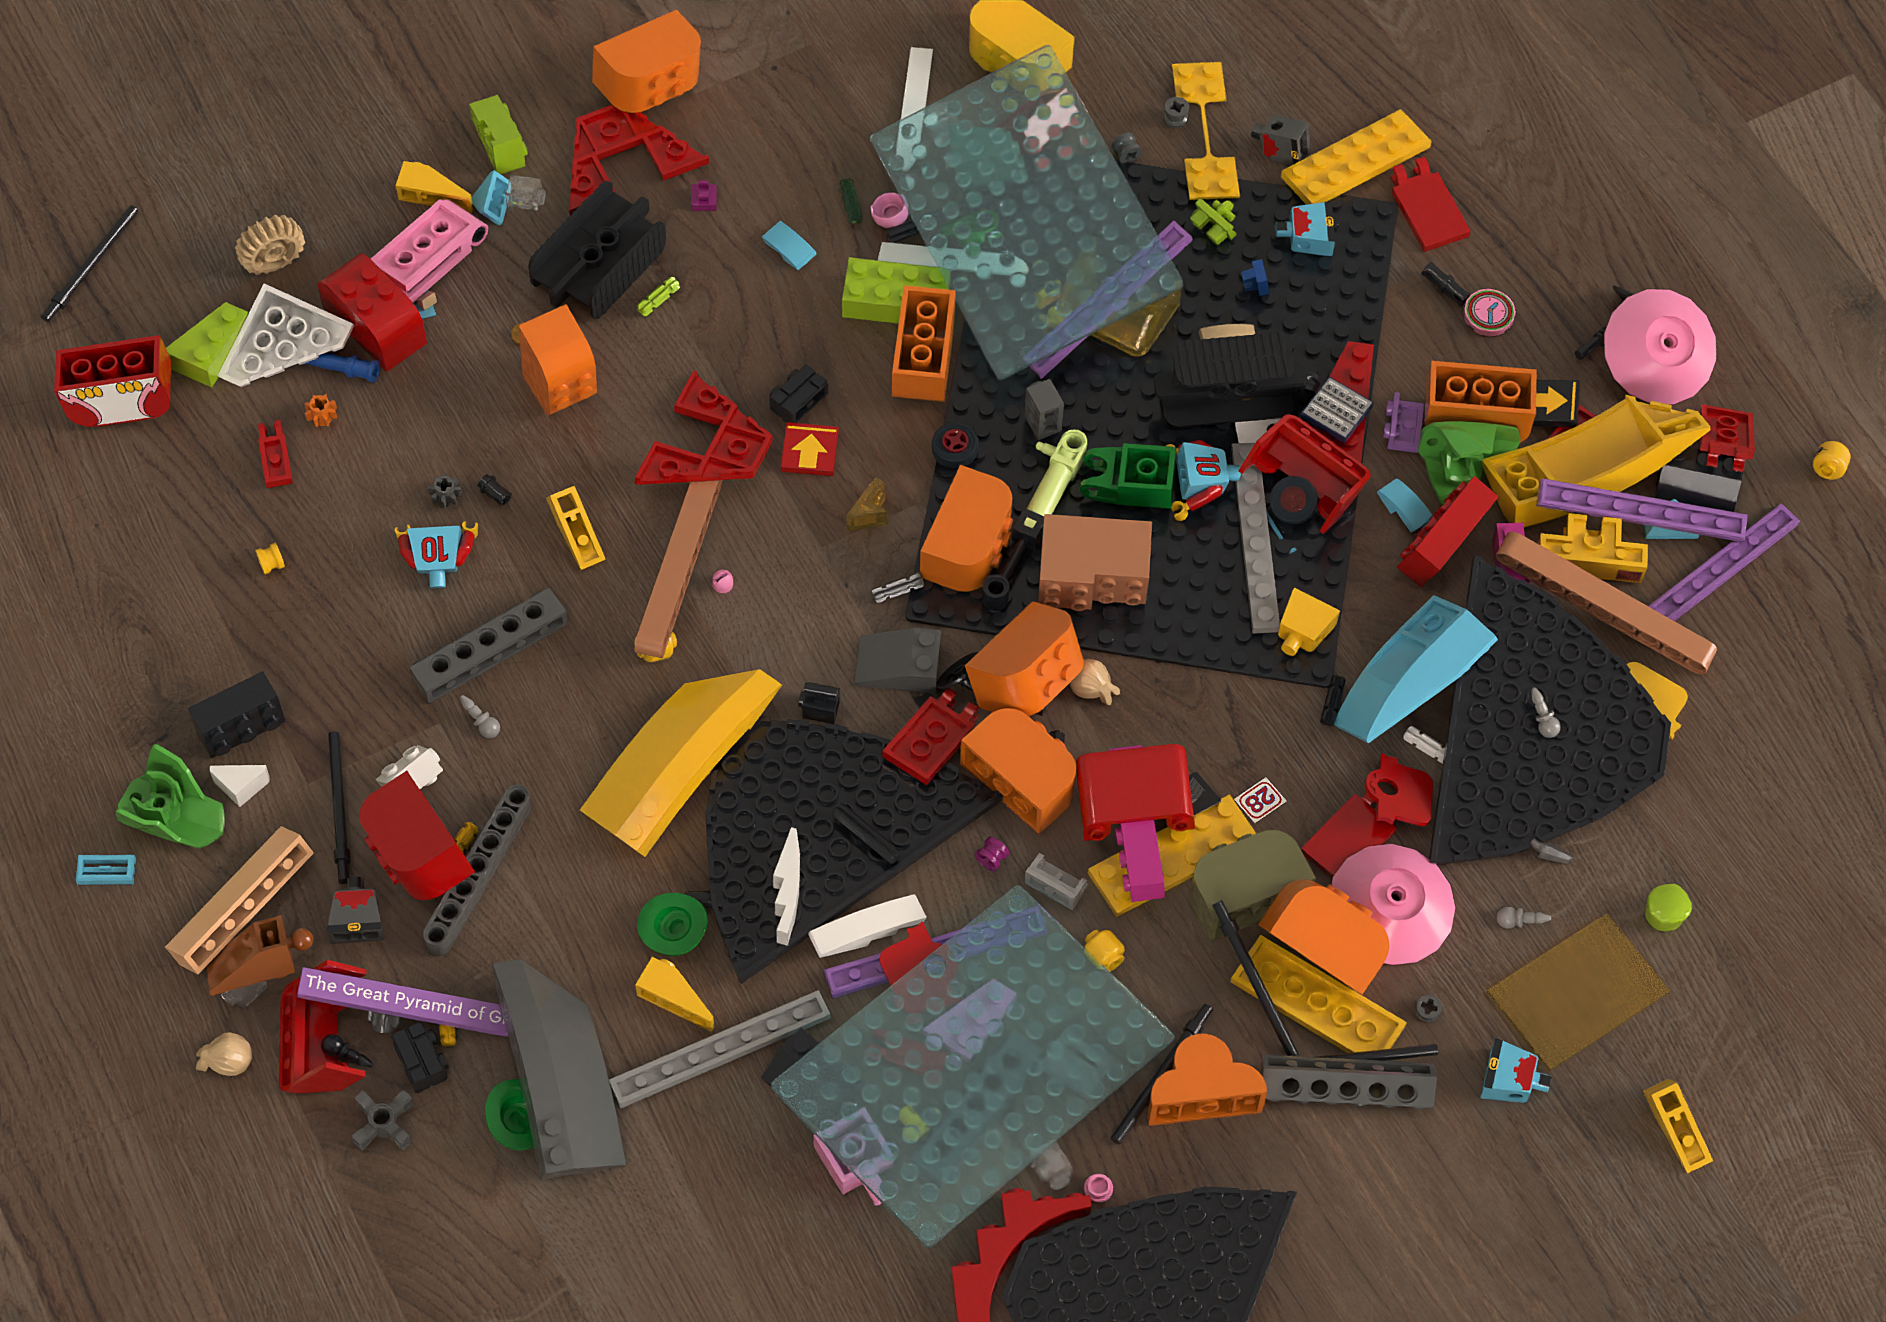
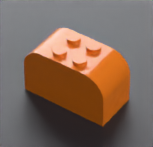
M677 9L593 46L592 82L612 105L622 111L642 112L660 105L673 97L682 95L697 84L701 47L700 35Z
M904 285L892 370V397L945 401L954 330L956 290Z
M566 304L519 325L522 375L547 415L556 413L597 393L596 364L593 353Z
M1431 361L1426 380L1425 427L1431 423L1445 421L1499 424L1516 427L1520 432V442L1526 440L1530 435L1536 416L1537 370Z
M962 465L959 466L920 551V574L923 579L957 591L967 592L983 586L984 580L991 575L993 568L998 569L1003 555L1000 552L1003 546L1008 547L1012 537V532H1010L1013 523L1011 518L1012 493L1005 482Z
M1032 601L965 665L979 708L991 712L1012 708L1031 716L1041 711L1082 671L1084 659L1070 615L1064 610Z
M999 709L988 715L961 740L960 765L972 776L982 781L984 786L994 792L997 790L1002 793V802L1038 834H1041L1070 806L1073 800L1076 777L1075 760L1065 744L1060 739H1054L1050 736L1046 728L1039 721L1034 722L1028 715L1016 709Z
M1306 879L1288 883L1279 892L1258 925L1362 995L1388 956L1390 944L1387 932L1381 924L1370 917L1373 913L1372 911L1354 900H1351L1350 903L1347 902L1350 896L1330 884L1326 888Z

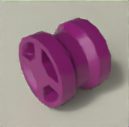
M989 836L984 841L985 846L979 848L974 853V856L983 867L995 872L1000 867L999 862L1005 860L1010 855V852L1000 840Z

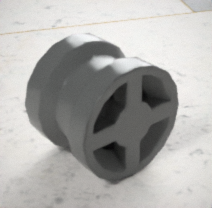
M1182 97L1169 98L1164 105V123L1174 129L1184 127L1188 121L1189 103Z
M1133 133L1121 134L1112 142V148L1118 153V159L1121 163H1133L1142 155L1143 151L1140 145L1136 144V138Z

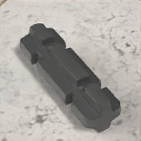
M920 572L909 575L910 578L906 579L905 576L885 584V587H882V585L872 589L874 600L880 603L887 600L889 596L894 598L911 592V588H914V590L922 588L924 586L923 577Z

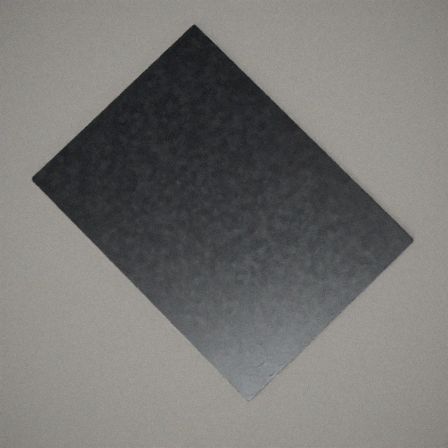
M1043 149L1041 153L1033 157L1029 155L1023 156L1026 171L1022 172V178L1028 181L1030 192L987 208V211H993L998 214L1000 222L996 230L986 234V241L980 245L979 252L1017 257L1029 267V273L1023 276L974 273L944 425L948 423L965 424L973 429L977 435L978 453L976 458L965 467L999 478L1007 484L1012 493L1011 518L1013 523L1010 532L1013 531V526L1023 508L1027 509L1050 465L1051 456L1037 450V442L1057 447L1062 435L1069 430H1080L1087 437V450L1092 448L1123 447V443L1155 446L1172 444L1178 448L1183 442L1188 443L1202 440L1215 448L1222 449L1225 452L1227 465H1233L1231 447L1232 444L1239 443L1235 422L1196 427H1172L1165 421L1162 401L1155 394L1154 377L1157 374L1173 373L1174 361L1172 351L1174 346L1182 341L1200 340L1199 330L1201 328L1225 324H1251L1254 326L1255 334L1274 332L1286 335L1291 343L1294 361L1303 362L1306 371L1316 373L1321 378V383L1317 390L1321 388L1330 376L1348 341L1373 344L1368 399L1371 400L1398 210V205L1394 202L1339 195L1329 200L1332 201L1335 234L1333 255L1324 256L1294 252L1291 250L1290 237H1276L1275 224L1276 222L1289 221L1291 208L1306 204L1288 186L1238 179L1240 198L1202 199L1215 211L1217 209L1212 204L1216 200L1221 204L1229 200L1233 204L1231 212L1235 215V218L1231 222L1227 218L1225 220L1233 226V231L1237 235L1232 240L1227 237L1216 245L1206 234L1214 226L1210 221L1200 230L1190 220V217L1197 209L1195 203L1198 200H1189L1186 171L1130 162L1121 163L1117 160ZM1175 221L1192 236V241L1042 379L1023 362V358L1048 336L1042 331L1041 324L1045 319H1048V312L1052 307H1060L1072 314L1171 222ZM1260 259L1263 261L1270 293L1259 296L1258 290L1245 291L1241 272L1253 268L1252 261ZM1059 280L1061 282L1060 298L1043 310H1039L1030 301L1029 297L1046 285ZM1050 379L1064 402L1062 431L1038 440L1024 416L1026 388L1035 382H1043ZM1292 396L1294 408L1290 415L1300 418L1301 412L1308 403L1297 401ZM1369 413L1366 415L1361 463H1363ZM1270 424L1267 427V431L1275 424ZM1099 457L1090 458L1092 460H1102ZM937 460L914 573L920 572V551L959 469L945 467L937 462ZM1084 462L1082 463L1074 480L1069 481L1052 515L1152 522L1146 604L1128 605L1122 602L1101 603L1092 600L1091 610L1075 611L1071 608L1058 607V609L1064 610L1070 615L1080 649L1329 688L1334 672L1358 495L1343 515L1323 534L1319 530L1327 519L1320 515L1318 509H1316L1310 519L1300 524H1288L1275 516L1270 506L1271 491L1276 483L1289 476L1284 472H1280V469L1274 473L1262 472L1266 511L1284 538L1281 540L1278 538L1267 516L1280 623L1294 588L1340 610L1336 626L1314 651L1308 652L1299 648L1297 653L1291 656L1281 649L1285 640L1279 637L1278 632L1252 633L1235 481H1229L1221 496L1194 511L1189 509L1187 518L1183 521H1177L1174 515L1181 512L1182 509L1173 512L1171 508L1118 505L1084 497L1079 490L1081 482L1091 477L1101 476L1104 473L1087 467ZM1176 463L1172 503L1175 501L1186 503V499H1182ZM1088 487V488H1087L1088 490H1091V491L1099 490V489H1097V488H1091V487ZM1291 490L1284 496V505L1289 510H1298L1304 504V496L1300 491ZM1012 537L1008 547L1003 546L1000 552L1003 554L998 569L993 568L991 575H999L1016 545L1012 541ZM1042 540L1036 551L1026 547L1008 580L1010 586L1009 601L1005 608L998 611L986 608L982 602V586L973 591L963 592L923 579L924 586L916 590L911 588L905 614L906 620L990 635L999 634L1032 601L1038 603ZM1292 548H1296L1297 551L1290 553ZM999 591L991 592L992 594H1000Z

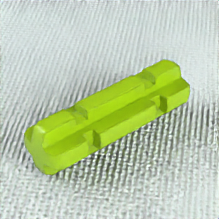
M674 277L667 278L663 282L664 285L660 284L646 296L647 300L643 299L637 304V311L642 316H648L653 311L652 308L656 309L670 297V293L673 294L679 289V282Z

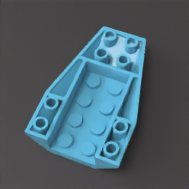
M1433 595L1383 645L1368 663L1343 702L1334 725L1370 743L1461 677L1498 640L1497 637L1467 609Z

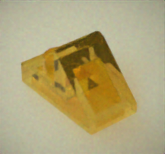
M875 477L846 515L848 530L855 531L888 524V512L880 507L886 498L884 481Z

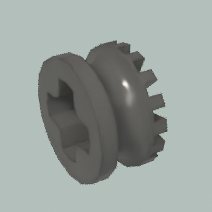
M1433 995L1422 996L1415 1006L1416 1016L1424 1022L1435 1021L1442 1010L1440 1000ZM1427 1002L1431 1003L1432 1009L1436 1010V1012L1431 1011L1430 1015L1425 1014V1009L1421 1005L1426 1006Z

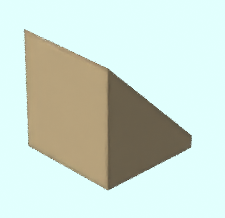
M426 291L415 302L425 311L437 303L435 292Z

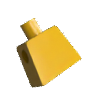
M1294 588L1278 632L1279 637L1285 640L1281 646L1283 652L1294 656L1299 648L1308 652L1314 651L1336 626L1340 610Z

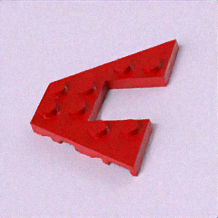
M610 105L576 118L569 215L571 216L600 184L606 180L610 181L599 161L601 159L644 144L661 178L665 181L709 164V156H703L689 147L688 142L677 139L674 133L660 125L658 127L650 122L648 117L641 112H625L614 105Z
M693 370L674 405V412L720 427L704 456L654 441L635 476L636 485L754 478L772 444L773 435L765 428L759 427L757 422L750 416L747 418L743 415L734 402L727 396L719 394L715 386L710 387L698 377V372Z

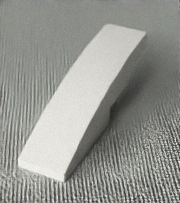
M792 827L773 875V888L779 889L775 901V915L781 917L777 928V943L787 946L796 918L800 879V852L797 829Z
M913 894L844 916L811 930L808 935L819 958L866 947L871 940L895 935L899 929L920 924L927 917L916 895Z

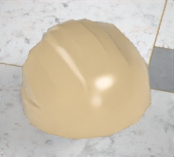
M1084 659L1082 671L1069 683L1072 692L1082 698L1100 697L1101 702L1106 705H1111L1112 703L1111 694H1120V689L1111 684V678L1106 667L1095 659Z
M223 1033L210 1044L204 1045L197 1051L196 1056L200 1057L196 1064V1069L206 1072L208 1067L222 1075H239L245 1072L252 1060V1048L244 1037L235 1033Z

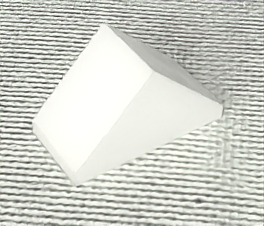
M266 765L210 766L213 782L239 807L270 781Z

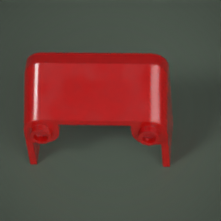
M1290 414L1282 417L1256 441L1238 470L1243 474L1254 464L1263 473H1274L1280 469L1288 476H1298L1308 480L1314 486L1320 499L1317 509L1320 515L1327 519L1319 530L1323 534L1343 515L1371 476L1368 468L1299 417Z
M326 960L313 968L315 970L362 978L366 975V969L331 960ZM300 976L285 986L280 1000L279 1087L281 1091L293 1094L341 1091L365 1077V1071L350 1068L344 1062H337V1056H327L321 1049L322 1039L326 1035H338V1013L345 1009V1006L297 998Z

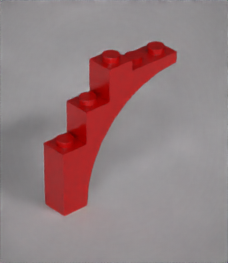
M1013 1188L1007 1190L1006 1193H1001V1211L1004 1227L986 1225L977 1230L976 1244L979 1264L965 1261L958 1263L957 1266L951 1269L957 1322H990L989 1312L992 1296L1000 1276L1011 1259L1021 1250L1023 1242L1038 1236L1045 1230L1058 1224L1090 1215L1092 1207L1090 1195L1083 1196L1081 1193L1068 1194L1065 1198L1054 1199L1052 1196H1043L1036 1201H1032L1031 1190L1023 1191L1021 1188Z

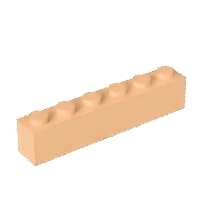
M281 826L165 948L180 966L198 975L314 852L300 834Z

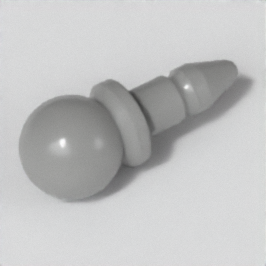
M1532 688V701L1535 703V708L1539 714L1535 717L1536 721L1539 722V732L1546 738L1555 737L1560 732V722L1557 718L1553 717V710L1548 711L1542 694L1536 688Z
M460 696L463 707L476 719L473 724L474 726H479V733L487 739L495 738L500 732L498 720L489 717L488 711L483 714L480 708L474 705V702L468 697Z
M1510 906L1501 908L1496 917L1498 924L1506 929L1513 928L1516 925L1522 928L1523 922L1541 924L1551 920L1550 915L1541 912L1523 913L1522 908L1516 910Z

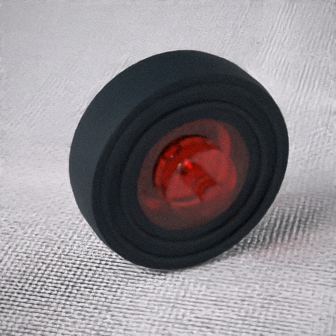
M1289 476L1283 478L1276 483L1271 491V509L1275 516L1285 523H1303L1310 519L1317 509V492L1314 486L1302 477Z

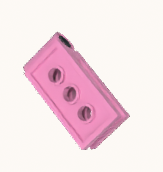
M439 199L374 255L371 260L414 302L472 252L471 245L478 246L484 241L488 233V226L448 199L442 201Z

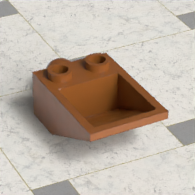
M281 915L254 922L231 940L206 966L210 995L213 996L273 978H283L288 974L295 973L291 949L295 948L298 951L308 950L314 942L312 933L307 929L300 928L294 931L291 937L288 938Z

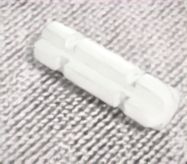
M1410 726L1404 734V740L1410 744H1417L1415 747L1433 758L1438 757L1437 761L1443 764L1445 748L1441 747L1443 744L1425 733L1420 734L1419 729Z

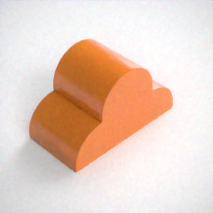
M1209 1034L1192 1035L1183 1040L1178 1046L1172 1070L1162 1074L1152 1087L1147 1113L1148 1126L1262 1113L1267 1095L1265 1080L1252 1066L1244 1063H1233L1229 1048L1219 1038Z

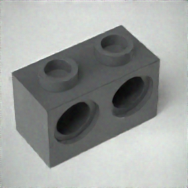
M1048 379L1043 382L1033 383L1026 388L1024 416L1036 438L1040 440L1062 431L1064 402L1052 381Z

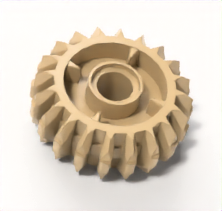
M273 215L270 219L265 217L263 221H256L255 225L248 226V230L242 232L241 238L236 240L237 246L235 249L238 260L249 273L254 272L255 275H259L262 272L268 274L271 271L284 268L287 264H292V260L298 258L299 253L304 250L303 231L291 217L287 218L285 215L280 217Z

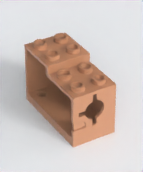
M1044 514L1038 603L1054 608H1071L1075 611L1091 610L1092 600L1101 603L1146 604L1150 571L1152 522Z

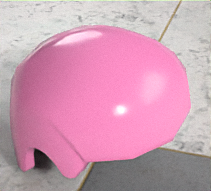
M884 193L877 197L873 205L870 206L874 221L884 228H892L903 224L909 214L906 198L904 195L897 193Z

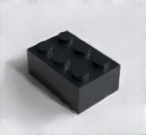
M263 671L188 708L196 733L210 758L217 755L222 756L228 753L231 748L241 743H248L257 735L265 731L275 730L281 723L285 722L278 696Z

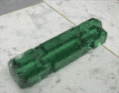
M851 178L840 181L841 193H843L848 219L852 224L860 223L863 220V215L859 208L860 204L854 189V182Z

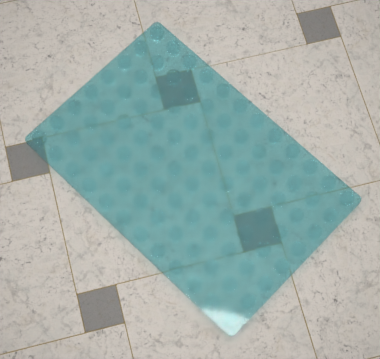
M1045 45L872 134L870 137L872 145L949 289L956 290L955 300L999 380H1003L1182 288L1184 285L1183 279L1050 45Z
M1014 886L772 1081L771 1090L924 1247L932 1248L1168 1047L1174 1040V1034L1021 886Z

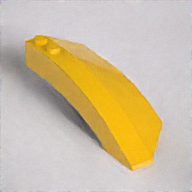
M760 669L684 683L628 744L586 800L580 811L646 857L695 789L742 735L753 727L782 687V684Z

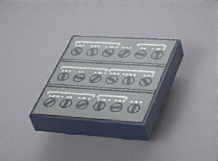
M1329 376L1301 412L1300 418L1345 444L1372 409L1374 402Z

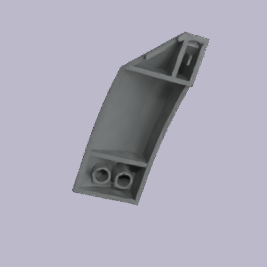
M521 959L493 963L492 968L502 1019L505 1022L523 1091L540 1180L625 1166L626 1160L611 1087L599 1040L587 1004Z

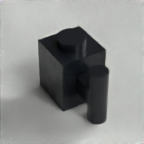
M806 682L804 691L800 693L798 707L802 708L803 718L835 724L840 704V688Z

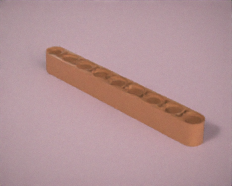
M722 480L690 482L636 637L635 653L663 658L721 489Z
M1508 532L1496 554V559L1501 564L1696 674H1705L1717 651V647L1712 642L1516 532Z

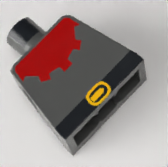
M1274 115L1271 116L1266 126L1256 123L1252 129L1251 137L1262 141L1263 154L1287 167L1309 157L1311 154L1308 122Z
M354 876L348 878L347 890H338L333 894L327 934L331 944L385 940L375 891L372 888L364 889V878Z

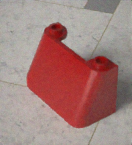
M1166 744L1083 754L1077 758L1076 774L1084 841L1104 839L1111 833V824L1165 818L1168 827L1175 831L1181 832L1195 829L1186 750L1182 745Z

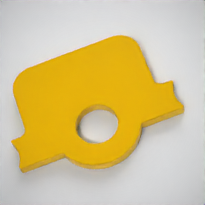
M1638 662L1628 663L1627 666L1630 668L1632 676L1639 684L1643 685L1653 698V703L1661 714H1665L1671 722L1669 738L1673 739L1675 732L1681 727V724L1676 722V718L1686 704L1687 692L1681 686Z

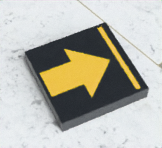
M1536 380V416L1532 426H1578L1580 380Z

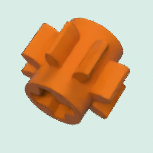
M327 394L324 396L313 395L310 403L305 402L306 420H313L315 427L325 425L328 427L332 419H337L336 401L332 400L329 402Z

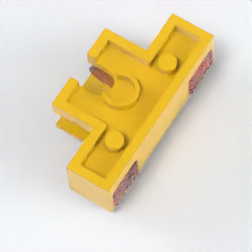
M1568 513L1566 527L1563 528V536L1543 533L1540 535L1539 545L1599 579L1642 583L1647 570L1648 544L1621 542L1622 519L1603 517L1599 531L1586 530L1587 515Z

